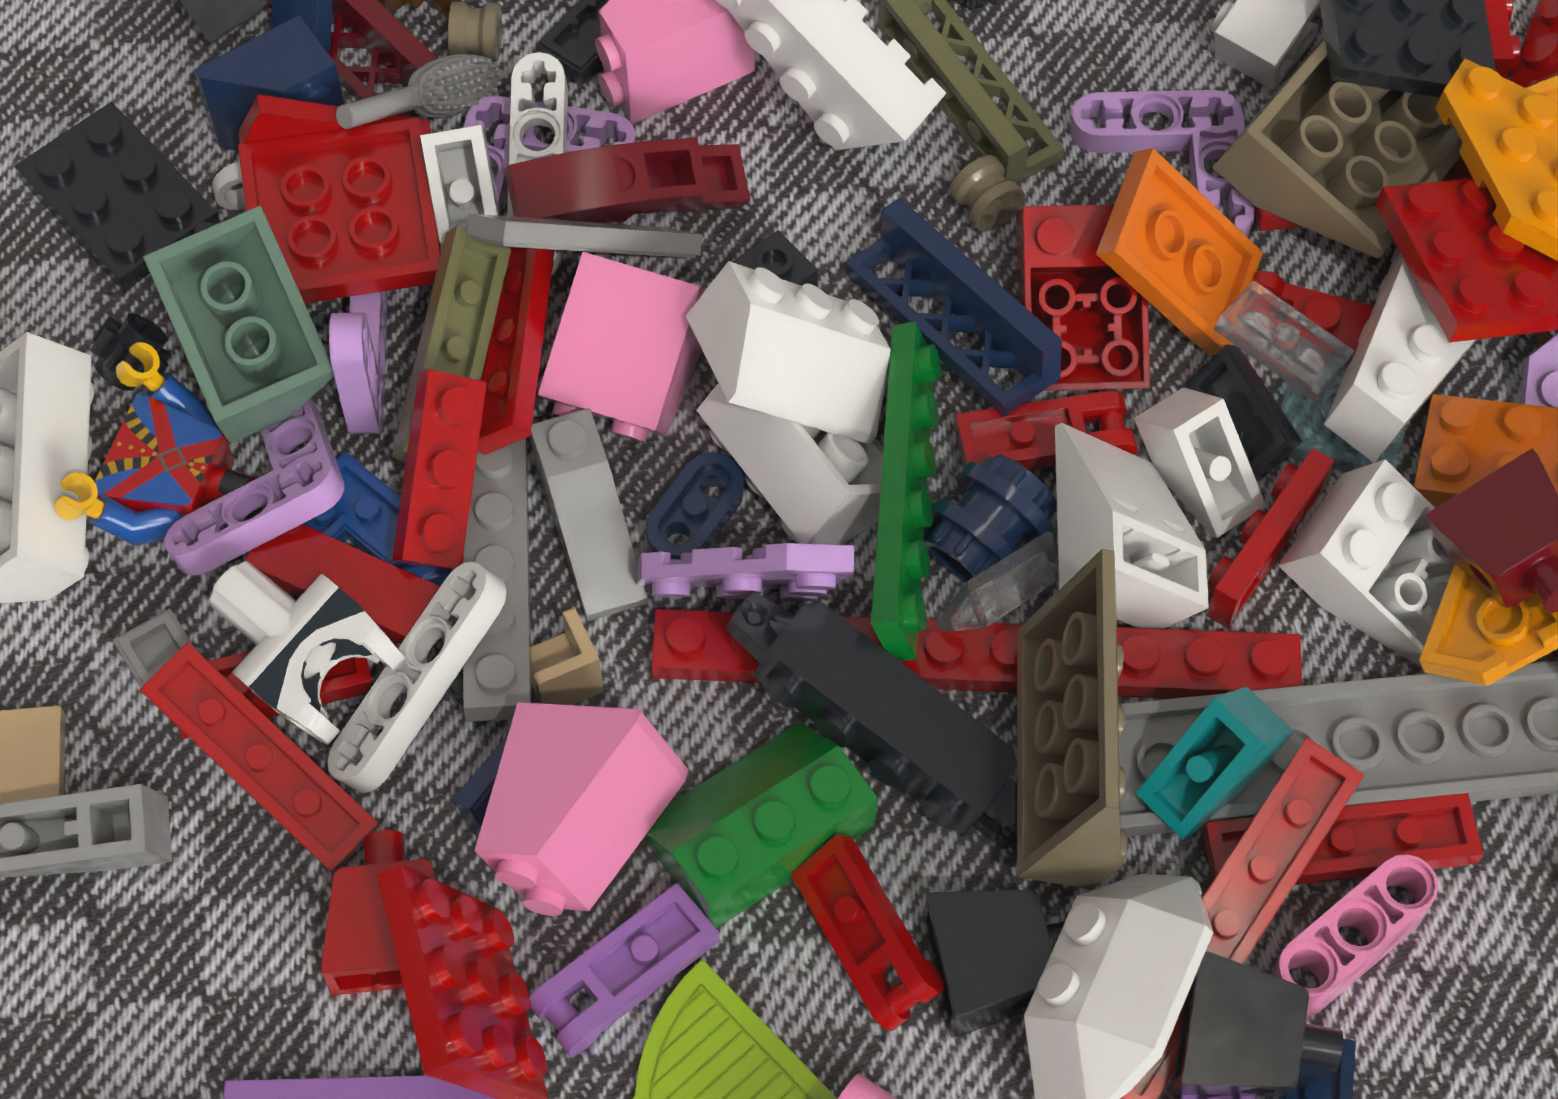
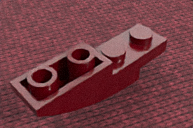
M698 138L665 139L602 146L536 158L508 165L504 169L514 217L599 223L625 222L634 214L740 209L751 201L739 144L699 146Z

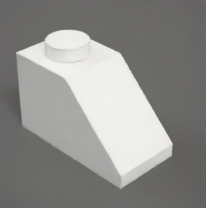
M481 125L420 135L441 251L446 232L456 225L467 229L469 213L499 215L487 141Z
M1181 388L1134 418L1150 459L1161 478L1211 536L1220 537L1251 517L1257 509L1262 510L1267 507L1223 398Z

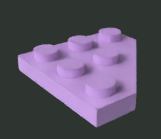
M767 544L766 548L753 549V555H748L743 560L742 548L739 547L693 549L691 553L681 554V560L670 559L671 553L649 552L642 553L637 560V585H651L652 596L684 598L690 597L691 587H716V598L745 600L753 591L762 593V589H780V600L809 602L818 601V596L827 595L828 590L836 589V584L854 573V545Z

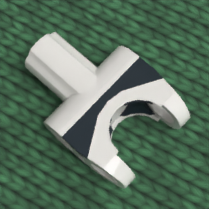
M247 561L230 567L213 587V593L209 600L211 607L256 645L232 673L285 720L327 745L340 732L328 720L330 716L322 707L320 699L322 680L329 669L342 660L358 657L367 658L376 664L381 661L394 671L406 658L364 609L323 574L317 577L297 601L252 563Z

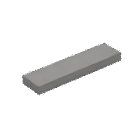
M471 213L468 215L467 236H471L472 240L506 247L684 258L700 256L703 237L702 234L667 227Z

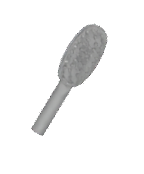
M474 54L444 56L428 62L417 69L410 77L406 87L339 106L336 111V118L342 128L350 129L410 110H415L417 114L423 117L441 118L457 115L469 110L473 104L478 105L479 99L497 93V86L502 84L498 80L502 72L496 71L497 63H492L490 58Z

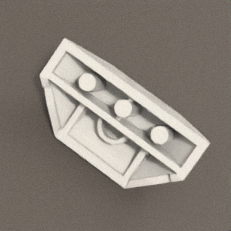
M1138 874L1076 896L1024 1014L1035 1099H1120L1130 1092L1162 1057L1213 934L1208 912L1201 898L1200 884L1193 877Z

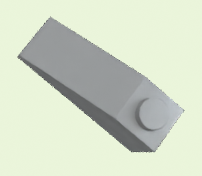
M590 408L532 424L530 436L534 463L586 620H594L648 604L644 585H637L636 556L609 462Z
M143 784L0 804V878L110 871L172 862L168 796Z

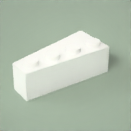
M716 0L717 3L728 9L744 30L745 39L750 47L763 55L779 76L782 89L791 98L798 101L814 122V129L818 136L824 142L831 145L834 150L904 142L946 94L932 77L923 84L906 67L905 62L911 56L895 39L884 44L862 21L868 11L858 0Z
M1237 0L1235 4L1227 1L1215 17L1211 31L1215 33V58L1274 90L1313 42L1318 29V25L1314 21L1317 19V16L1322 19L1320 0Z
M1396 246L1392 256V264L1388 274L1382 281L1375 299L1377 301L1370 318L1364 325L1358 339L1359 345L1355 355L1346 369L1324 423L1326 427L1373 463L1377 461L1476 341L1467 340L1449 343L1398 246Z

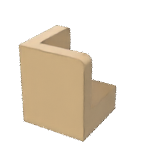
M575 607L562 612L565 633L531 646L532 692L536 701L541 704L573 705L603 692L600 659Z

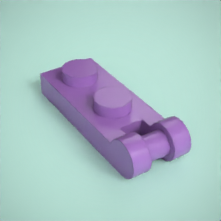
M676 883L537 988L529 997L531 1001L530 1008L541 1021L549 1019L559 1032L556 1037L557 1042L570 1057L575 1056L587 1049L606 1028L720 942L719 931L681 886ZM584 988L595 1003L579 1014L569 1001L572 996Z

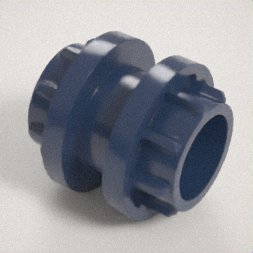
M996 455L994 458L986 457L981 464L967 462L955 477L964 495L956 504L942 498L937 499L933 503L931 509L933 522L932 526L924 533V542L930 555L949 573L966 585L978 591H984L985 589H994L1000 581L1013 583L1024 570V564L1015 551L1023 542L1036 547H1042L1054 532L1049 520L1057 508L1054 496L1050 490L1034 474L1016 461L1003 455Z

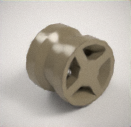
M452 1L448 21L449 56L474 54L497 62L500 57L502 42V11L500 3L488 2L482 8H472L465 1Z
M996 156L980 157L969 163L957 174L950 185L949 193L960 206H967L970 209L969 219L979 231H990L1005 224L1019 211L1025 201V193L1015 181L1006 180L1005 167Z

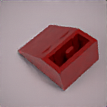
M1115 204L1025 206L1016 213L1019 302L1062 339L1060 379L1043 391L1150 388L1148 301L1096 255Z

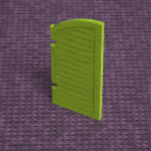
M701 959L676 986L653 1023L641 1056L633 1099L837 1098L717 973Z

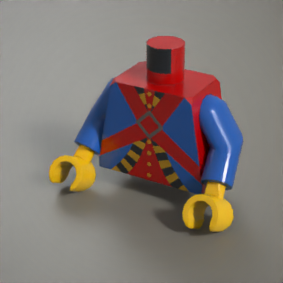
M137 342L129 348V351L133 357L138 358L143 363L144 373L135 371L128 363L121 361L116 366V375L119 381L126 386L137 387L145 385L149 389L147 395L136 394L95 482L90 476L80 472L70 473L60 482V486L65 490L75 493L79 497L80 502L74 501L67 496H60L54 503V509L56 514L65 520H75L86 514L90 516L89 521L92 525L132 545H144L164 540L167 531L176 521L255 480V477L232 470L234 459L227 438L215 423L211 412L197 396L170 373L161 375L157 372L160 366V358L157 351L147 343Z

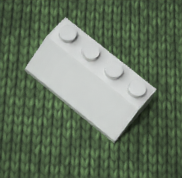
M29 332L24 333L0 351V603L49 600L82 579L89 561V551L85 546L87 515L83 514L75 520L62 519L56 514L54 503L60 496H67L74 501L80 502L79 497L72 491L63 489L60 486V482L73 472L88 475V460L92 452V439L89 436L90 405L94 397V385L91 382V355Z

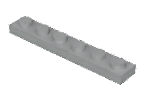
M527 438L487 455H483L479 451L477 452L463 563L471 561L480 563L499 576L505 583L507 594L499 615L463 666V700L466 722L513 719L518 702L532 703Z

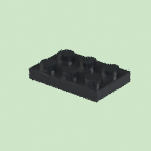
M1320 0L1330 78L1333 81L1440 98L1443 90L1465 58L1480 66L1496 71L1484 0Z
M112 101L15 165L19 179L123 292L150 274L143 256L193 235L197 221L220 223L214 208Z

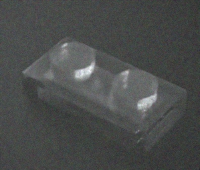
M1254 280L1220 315L1214 331L1313 401L1323 393L1347 366L1354 353L1353 349Z

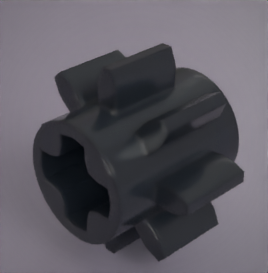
M128 314L122 324L108 317L93 339L95 343L90 349L93 354L99 356L95 363V369L99 375L113 386L126 391H133L136 387L126 386L119 381L116 375V366L121 361H124L135 371L144 373L143 363L138 358L133 357L129 351L133 344L137 342L147 343L157 351L160 358V366L157 372L161 375L168 368L169 364L167 361L171 356L169 351L163 349L168 341L164 331L151 320L137 314Z

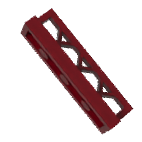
M269 0L271 4L263 9L271 16L272 0ZM333 0L332 16L336 19L335 31L331 32L330 47H332V51L329 50L328 54L336 64L340 84L357 101L375 96L378 83L403 84L405 87L408 86L410 77L417 69L428 62L438 59L377 0ZM342 48L367 49L372 54L371 66H345L340 61ZM410 110L397 115L410 117L416 111Z

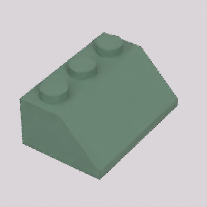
M261 205L143 256L213 419L230 444L288 419L334 377L329 356Z

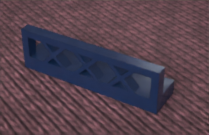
M897 199L881 210L882 239L845 262V274L900 324L916 321L926 344L935 345L940 360L1003 417L1060 379L1062 339L902 199ZM891 257L905 270L904 279L878 278L870 270ZM910 296L936 297L944 304V313H917L909 306ZM949 332L976 333L984 340V350L957 349L949 342ZM990 367L1017 369L1026 378L1005 392L989 378Z

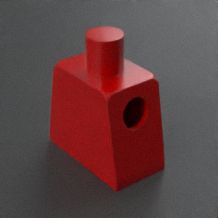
M379 830L367 834L364 837L365 865L341 867L335 870L333 874L321 963L322 975L331 996L404 988L376 874L401 863L435 880L436 878L430 860H406L404 834L399 831Z

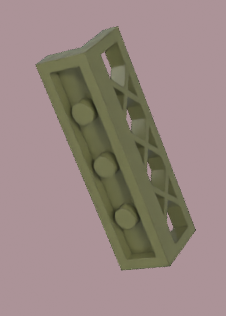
M879 0L877 27L888 41L895 39L909 53L911 57L905 63L923 84L932 77L946 92L938 105L979 158L988 155L996 156L1005 167L1006 180L1015 181L1016 183L1063 160L1065 150L946 0ZM932 11L943 24L942 34L938 32L927 18L926 13ZM957 55L970 58L975 65L973 75ZM990 96L1000 97L1008 106L1006 115L1002 113ZM1021 136L1033 138L1041 150L1027 157L1029 145Z
M458 225L446 232L392 454L393 458L406 462L418 372L431 369L481 381L511 249L506 246L472 240L471 236H467V229Z

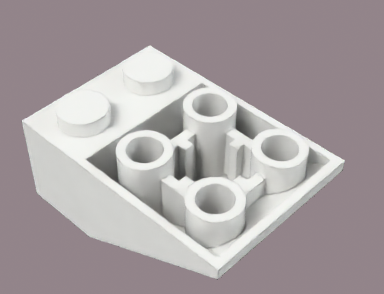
M1064 423L1056 425L1055 453L1059 590L1101 549L1115 552L1117 620L1137 628L1165 629L1209 608L1206 550L1153 463Z
M1384 459L1343 473L1278 566L1323 609L1422 667L1419 659L1455 563L1439 548L1425 517V514L1435 509V507Z

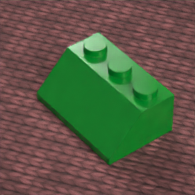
M798 722L669 803L643 839L673 882L681 886L717 929L792 881L793 878L790 874L836 834L849 835L855 840L874 828L877 796L839 745L828 738H823L821 734L802 722Z

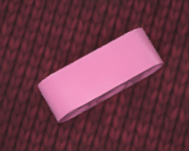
M1408 854L1394 856L1385 861L1288 943L1281 952L1271 975L1295 983L1289 974V970L1292 968H1305L1315 974L1320 986L1317 988H1306L1309 990L1306 1017H1311L1322 1011L1417 929L1437 896L1439 885L1435 872L1428 863L1419 857ZM1399 886L1405 888L1412 894L1416 903L1410 905L1398 903L1390 896L1387 887ZM1350 926L1358 929L1366 937L1368 945L1355 946L1343 940L1338 928Z

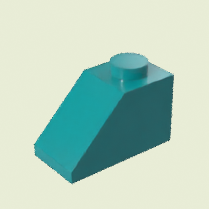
M1247 686L1216 696L1135 794L1182 840L1187 839L1255 780L1293 735L1294 731Z

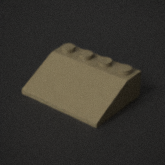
M1324 36L1212 168L1256 207L1379 259L1394 242L1391 233L1375 206L1382 188L1441 182L1460 158L1459 150L1463 142L1454 125L1443 124L1435 109L1440 99L1438 97L1331 80Z
M1101 549L1017 630V877L1092 890L1119 870L1126 856L1127 835L1124 829H1121L1120 801L1126 787V773L1124 768L1120 766L1119 739L1124 729L1125 712L1118 700V678L1123 668L1124 652L1122 646L1117 643L1115 552L1111 550Z

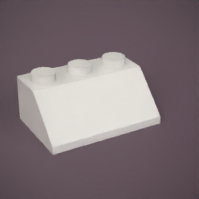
M728 261L686 315L727 401L870 444L878 432L891 351L878 328L879 319L874 311L859 300L851 299L848 302L827 295L812 284L806 283L801 286L780 279L773 272L765 268L758 267L754 270Z
M719 383L696 410L710 427V435L713 441L721 449L732 455L746 473L745 479L749 487L768 501L782 519L781 526L783 530L795 542L799 544L841 545L878 522L883 446L876 438L870 444H866L729 403Z

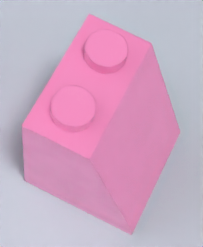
M609 0L599 10L601 37L595 39V45L604 66V73L598 75L599 85L608 104L611 107L619 105L626 118L632 124L755 72V50L747 43L744 30L728 9L721 6L716 0Z
M582 252L538 396L551 403H555L552 414L558 417L590 408L592 415L613 421L610 432L644 443H646L649 432L666 437L702 352V348L686 315L705 290L701 286Z
M518 702L474 851L496 872L495 877L499 881L509 885L523 899V905L527 909L547 916H559L562 914L563 909L590 911L686 781L688 768L640 709Z

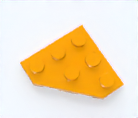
M1465 58L1443 90L1435 109L1443 124L1454 125L1463 144L1459 153L1478 187H1487L1497 205L1493 216L1502 233L1558 261V105L1550 98L1535 94L1500 76L1493 69L1480 66Z
M1455 564L1419 662L1424 673L1488 686L1558 649V612H1547L1534 595L1512 608L1502 607Z

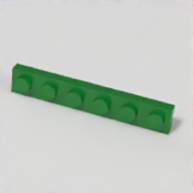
M916 321L892 326L871 625L883 648L899 661L917 659L918 632L925 631L927 626L926 606L921 595V579L928 578L930 574V560L924 542V528L931 527L933 522L932 504L927 492V478L934 477L936 472L935 455L930 443V429L937 428L939 420L938 408L933 395V382L941 379L940 358L935 345L926 344Z

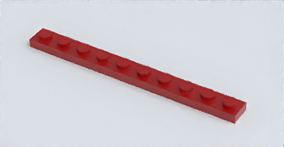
M655 609L652 678L762 683L753 676L760 663L726 630L735 612ZM841 616L883 648L871 625V618ZM927 620L925 631L918 632L917 659L900 662L937 690L1017 693V630L1024 623ZM1117 627V643L1122 646L1124 652L1123 668L1118 678V697L1175 699L1225 694L1246 686L1251 691L1302 686L1300 634Z

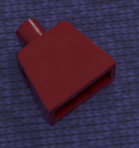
M1531 448L1425 514V517L1442 552L1502 607L1512 608L1534 595L1547 612L1554 613L1558 612V494L1538 454Z

